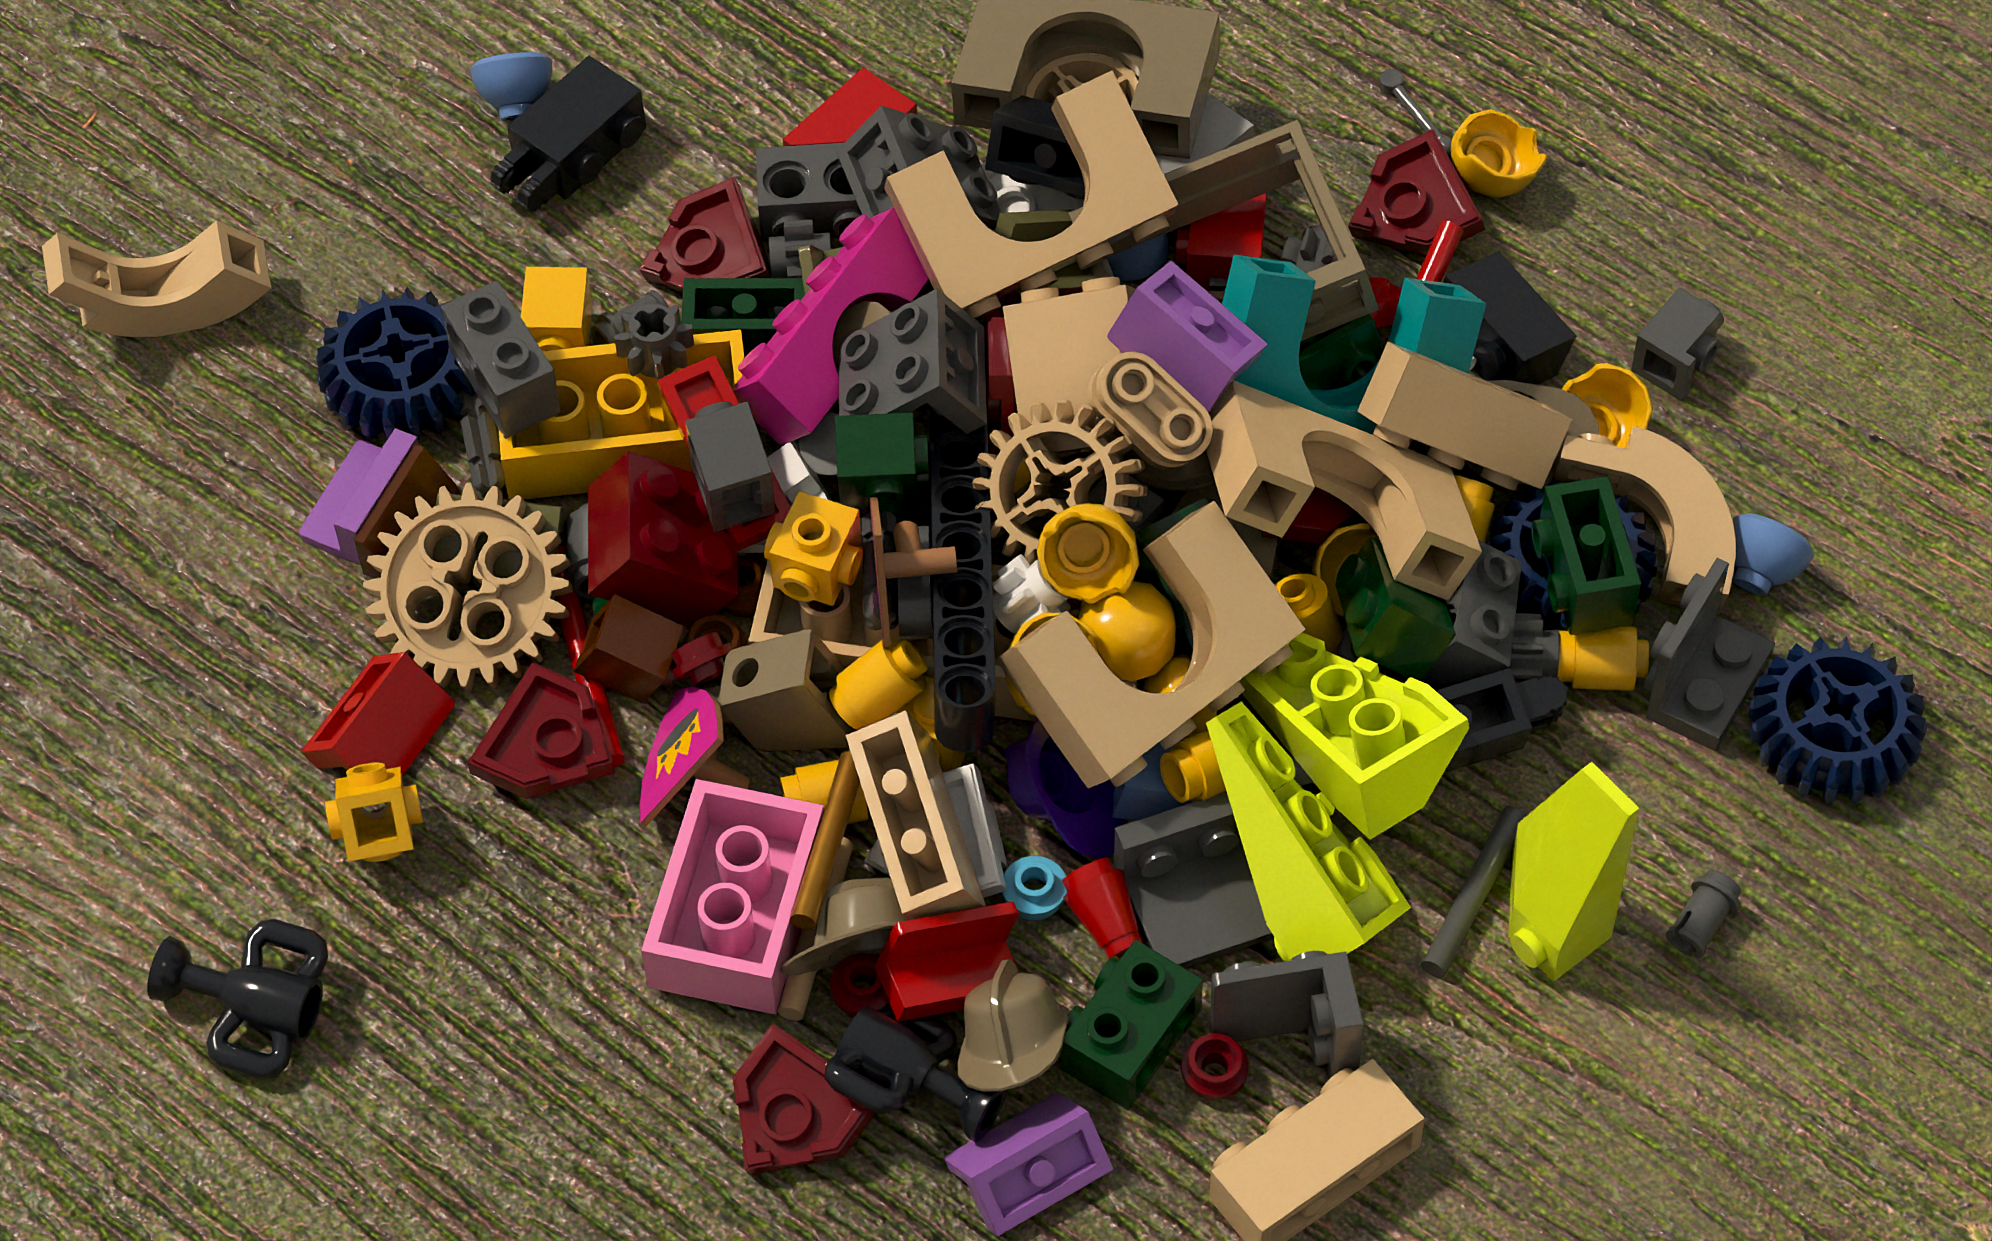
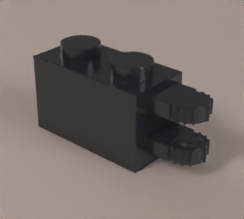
M590 55L587 56L507 126L511 151L504 156L502 161L495 165L494 170L491 171L489 183L495 189L505 194L506 192L509 193L510 190H514L516 185L518 186L526 179L521 189L518 190L516 202L530 213L532 211L536 212L538 208L540 209L543 204H546L556 194L566 200L582 185L591 183L598 176L602 167L623 148H629L634 145L642 132L647 128L641 89Z
M1511 668L1436 690L1462 713L1469 723V730L1444 773L1523 749L1530 732L1542 729L1545 724L1550 726L1552 722H1557L1558 717H1561L1563 706H1566L1568 702L1566 700L1568 687H1565L1558 676L1555 678L1551 674L1549 677L1543 675L1542 679L1536 677L1516 683Z

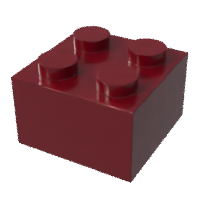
M628 451L588 486V594L608 601L616 594L671 621L688 627H692L697 620L705 616L716 614L738 596L737 548L727 529L714 533L694 473Z

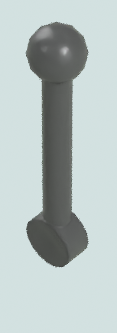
M1395 69L1383 71L1379 82L1381 91L1390 95L1394 94L1424 132L1434 129L1451 160L1452 138L1444 137L1404 89L1401 72Z

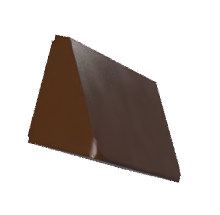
M416 444L414 448H411L354 538L364 575L374 579L381 578V572L373 568L367 562L368 556L387 555L389 549L377 536L379 532L398 536L402 529L394 517L397 511L413 520L419 515L415 498L418 496L422 497L433 508L436 506L439 487L445 486L451 494L461 495L457 485L425 447Z

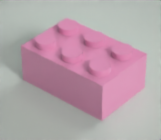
M699 779L695 780L641 950L648 988L769 1014H777L788 976L781 972V968L785 962L794 956L802 929L792 924L790 917L824 811V805Z

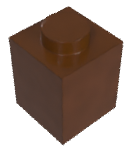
M614 594L592 618L573 672L643 703L660 685L667 688L675 677L672 670L677 666L671 653L676 650L683 626Z

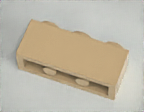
M1387 342L1357 411L1377 424L1373 432L1375 436L1406 449L1409 448L1412 439L1430 446L1427 453L1429 457L1459 470H1462L1465 461L1468 460L1484 467L1480 475L1481 477L1514 491L1519 481L1542 489L1573 420L1544 403L1391 342Z
M905 710L845 735L902 914L909 920L986 906L930 734Z
M1371 1059L1356 1071H1353L1351 1068H1345L1325 1083L1320 1091V1095L1302 1108L1298 1105H1292L1281 1111L1269 1123L1267 1132L1249 1145L1239 1142L1226 1149L1213 1164L1210 1177L1209 1200L1243 1241H1288L1419 1149L1425 1118L1374 1059Z

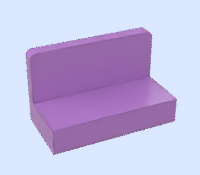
M1172 261L1168 262L1136 288L1107 335L1109 341L1123 353L1139 352L1152 358L1201 403L1208 413L1213 410L1229 384L1255 363L1268 345Z
M395 428L383 448L363 440L357 441L299 529L301 540L304 543L360 565L354 538L411 448H414L416 444L419 445L417 436Z
M1060 1093L1049 1096L991 1129L978 1142L970 1141L944 1157L949 1171L967 1183L987 1229L996 1236L1003 1234L1114 1170L1089 1112Z

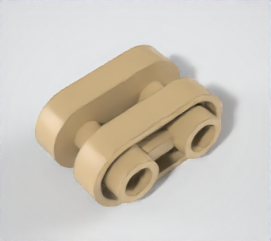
M1139 352L1118 354L1099 368L1092 376L1088 385L1087 396L1089 405L1094 407L1096 416L1100 420L1107 416L1111 417L1115 421L1114 433L1118 437L1130 436L1133 441L1132 449L1149 465L1162 470L1177 469L1201 455L1208 447L1213 433L1212 421L1208 411L1149 356Z

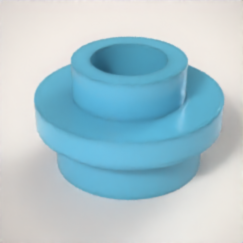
M1028 856L1012 863L1004 873L1007 891L1002 892L1004 902H1014L1019 916L1032 921L1046 919L1059 910L1065 902L1063 897L1067 894V891L1062 883V879L1066 875L1057 863L1046 857ZM1030 880H1040L1045 882L1046 885L1039 890H1030L1023 883Z

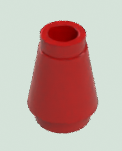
M1109 857L1088 863L1062 879V883L1067 891L1063 900L1099 948L1104 951L1108 960L1112 956L1122 958L1134 940L1144 944L1139 934L1140 930L1123 870H1115Z

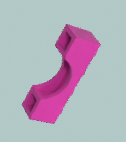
M894 208L888 209L872 218L862 214L843 231L839 241L844 246L834 258L832 256L826 258L810 273L806 279V284L810 287L801 301L796 299L778 314L772 323V326L777 330L767 345L761 343L755 347L738 366V370L743 375L732 390L739 404L748 401L754 420L780 446L812 433L839 397V375L834 363L832 344L836 323L845 308L862 301L878 302L889 311H892L912 302L929 280Z

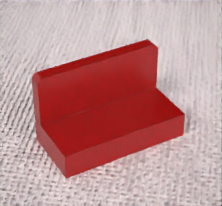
M406 652L373 656L302 749L301 753L318 769L344 767L348 770L361 764L380 762L385 764L386 769L400 767L403 776L454 708L455 702Z
M1014 902L898 922L893 926L874 967L898 1022L964 1010L965 997L968 993L985 981L993 979L1002 960H1012L1017 968L1006 942L1019 916Z

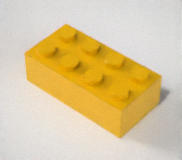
M741 330L693 335L694 346L686 348L688 366L715 355L731 388H733L743 375L738 370V366L744 359ZM615 343L542 351L554 369L561 413L506 439L499 430L501 463L509 500L513 499L516 495L525 500L588 493V486L628 451L694 473L690 461V453L658 390L657 378L647 377L641 373L635 376L630 375L628 358L617 357ZM677 367L672 373L677 372L683 368Z

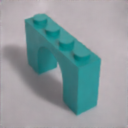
M1234 255L1222 305L1268 344L1258 360L1234 381L1374 435L1373 432L1377 424L1357 411L1378 362L1361 379L1339 389H1310L1303 381L1299 367V349L1316 280L1292 262ZM1404 278L1388 342L1469 373L1486 303L1461 285ZM1412 439L1408 449L1421 452L1425 448V444Z

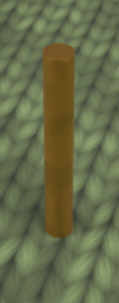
M845 751L840 756L790 917L791 923L802 929H813L816 927L860 780L851 751Z

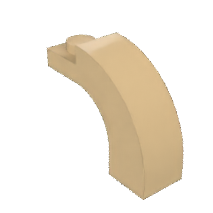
M215 221L187 245L167 254L147 258L115 256L59 233H56L42 245L49 295L79 306L82 326L84 328L110 335L159 337L205 328L243 311L272 289L264 241L219 221Z
M1633 426L1625 448L1614 446L1612 440L1598 434L1584 433L1577 437L1565 435L1556 464L1555 480L1568 483L1576 481L1579 477L1581 480L1608 476L1613 494L1627 495L1628 499L1644 508L1659 527L1665 545V563L1657 601L1680 606L1682 596L1696 573L1705 577L1716 558L1729 563L1718 611L1719 615L1730 592L1736 559V538L1729 507L1721 490L1708 471L1690 453L1676 443L1652 431Z

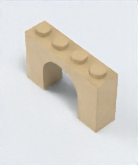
M1113 71L1107 72L1057 96L1051 108L1079 164L1085 185V198L1081 214L1070 227L1054 237L1042 241L1021 242L1000 236L989 229L972 209L944 150L887 177L884 189L934 290L936 288L939 289L976 321L1002 308L998 299L1019 288H1021L1022 292L1047 288L1058 281L1055 271L1077 261L1081 270L1086 269L1113 255L1114 251L1111 244L1130 235H1133L1136 243H1140L1170 227L1166 218L1173 215L1179 204Z
M1234 380L1229 384L1211 411L1210 418L1213 433L1206 452L1225 517L1282 538L1314 488L1318 487L1348 504L1370 524L1380 539L1395 581L1447 601L1450 600L1482 553L1451 466Z
M1215 501L1192 512L1143 549L1182 604L1192 627L1193 654L1186 675L1174 690L1169 693H1149L1135 689L1121 681L1106 666L1068 611L1044 622L996 658L998 664L1087 788L1110 780L1115 787H1118L1137 775L1148 765L1142 757L1145 752L1158 742L1166 750L1185 738L1197 727L1191 719L1192 716L1207 705L1212 712H1216L1245 691L1239 680L1255 668L1260 675H1264L1293 654L1287 643L1305 630L1302 623Z

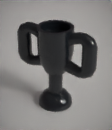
M277 919L261 920L248 931L243 946L241 967L224 973L193 964L191 953L183 941L169 936L163 940L153 958L148 976L147 993L149 999L166 1001L178 996L185 988L219 998L221 1006L225 1009L210 1030L206 1041L209 1059L219 1068L259 1080L276 1078L289 1064L293 1041L303 1043L312 1032L317 1021L323 997V985L321 980L317 978L322 973L328 960L327 941L315 930ZM265 945H272L306 955L307 959L294 972L273 966H263V947ZM244 1023L255 1030L271 1034L272 1052L271 1054H265L229 1043L228 1039Z
M890 1003L879 1011L870 1006L862 1008L847 1027L836 1054L825 1064L824 1079L835 1092L871 1112L887 1114L897 1111L906 1103L909 1094L921 1095L926 1091L961 1111V1126L965 1135L973 1142H978L988 1132L997 1118L1008 1093V1089L1004 1091H979L967 1087L962 1080L938 1068L939 1063L948 1059L957 1049L955 1031L946 1022L933 1015L898 1022Z

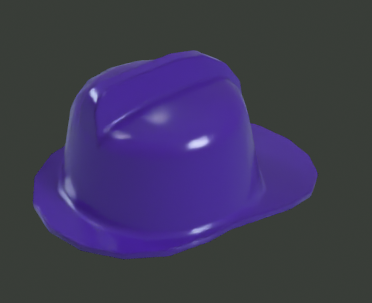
M1037 718L1031 726L1028 737L1013 742L1005 749L1007 761L1006 780L1014 803L1025 815L1053 824L1066 844L1082 856L1101 859L1114 853L1115 828L1125 825L1124 819L1112 817L1114 790L1112 782L1107 780L1087 788Z

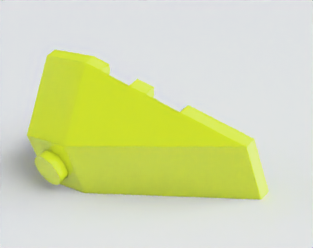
M1303 632L1287 643L1293 654L1264 675H1260L1255 668L1239 680L1245 688V691L1242 693L1325 797L1370 840L1425 806L1469 730L1468 719L1430 685L1411 677L1405 683L1379 673L1378 663L1361 656L1355 663L1326 651L1324 641Z
M1242 702L1206 723L1266 925L1274 936L1276 950L1283 961H1290L1296 955L1308 951H1323L1327 954L1346 951L1348 954L1366 943L1411 908L1376 853L1360 836L1350 842L1331 821L1330 816L1333 815L1335 807L1322 792L1314 795L1304 790L1294 779L1295 766L1292 758Z
M1593 762L1581 769L1518 822L1512 854L1508 937L1514 952L1520 960L1531 968L1538 967L1552 982L1556 981L1612 937L1639 807Z

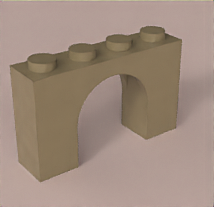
M978 0L951 83L954 124L991 129L994 111L1021 95L1024 96L1030 80L1043 66L1067 55L1079 53L1101 54L1125 63L1138 75L1139 79L1131 103V109L1153 153L1187 159L1191 158L1220 54L1219 12L1139 0Z

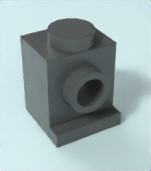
M1679 287L1637 335L1631 371L1683 401L1689 394L1694 369L1699 372L1704 371L1719 350L1721 341L1715 337L1717 330L1724 323L1721 311L1710 301L1698 299Z

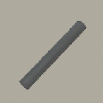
M1506 806L1503 809L1421 963V967L1428 974L1438 978H1443L1446 975L1514 847L1518 822L1527 816L1519 808Z

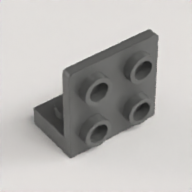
M881 105L836 151L861 213L872 218L888 209L894 208L884 189L888 176L944 150L975 214L988 228L996 229L999 215L1002 213L996 200L997 192L992 183L987 179L976 154V143L967 132L959 127H949L923 119L914 113L907 114Z
M936 288L872 324L853 332L839 343V416L908 413L928 403L936 414L946 417L966 434L986 425L984 326Z
M1716 558L1705 577L1696 573L1690 580L1680 602L1679 608L1685 611L1678 623L1675 625L1667 621L1661 628L1650 653V656L1656 660L1647 675L1643 687L1644 690L1651 693L1647 719L1715 752L1767 666L1775 647V642L1718 616L1729 567L1728 562Z
M1227 791L1205 801L1201 799L1115 828L1114 867L1115 869L1123 870L1133 910L1149 948L1186 968L1274 938L1266 925Z
M1308 951L1296 955L1290 961L1260 965L1256 962H1241L1229 966L1223 972L1212 975L1210 1034H1224L1239 1042L1308 1030L1309 1045L1314 1065L1326 1064L1329 1079L1345 1068H1351L1353 1071L1359 1068L1364 1024L1346 951L1327 954L1323 951Z

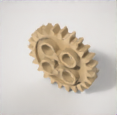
M472 483L465 484L461 500L456 501L447 488L442 486L439 487V505L431 508L422 497L418 496L415 498L419 514L412 520L398 511L394 514L396 522L402 529L398 536L379 532L377 537L389 551L386 556H368L367 562L377 571L381 572V578L363 582V588L370 594L380 596L381 600L368 606L366 613L372 619H387L374 633L382 643L399 639L390 654L406 652L410 657L415 655L413 660L426 673L434 667V681L441 688L447 686L453 673L457 674L460 686L465 691L472 690L476 674L481 673L486 682L492 688L498 687L499 679L498 669L506 667L516 678L522 677L521 666L518 661L520 657L525 654L539 663L543 660L539 649L535 645L539 638L553 642L559 640V636L548 623L550 618H569V611L562 604L555 601L556 596L573 592V586L568 580L558 578L555 574L570 567V560L563 554L549 555L562 540L556 531H549L538 535L546 522V518L539 510L522 519L526 503L519 495H516L505 507H502V492L496 486L490 488L483 501L479 500L477 490ZM487 534L488 541L482 547L478 560H476L475 545L479 535ZM446 536L460 537L462 540L461 550L453 560L445 563L434 561L433 549L440 539ZM509 551H516L522 554V566L515 575L508 578L494 576L493 566L501 554ZM473 575L482 586L479 592L475 590L468 591L464 599L455 588L458 583L468 584ZM429 596L442 597L444 601L443 610L436 620L429 623L416 622L415 609L420 601ZM491 611L503 613L505 617L504 627L497 636L490 639L476 637L475 628L480 617ZM459 614H461L460 624L462 628L457 640L451 641L449 640V633L453 630L458 621Z

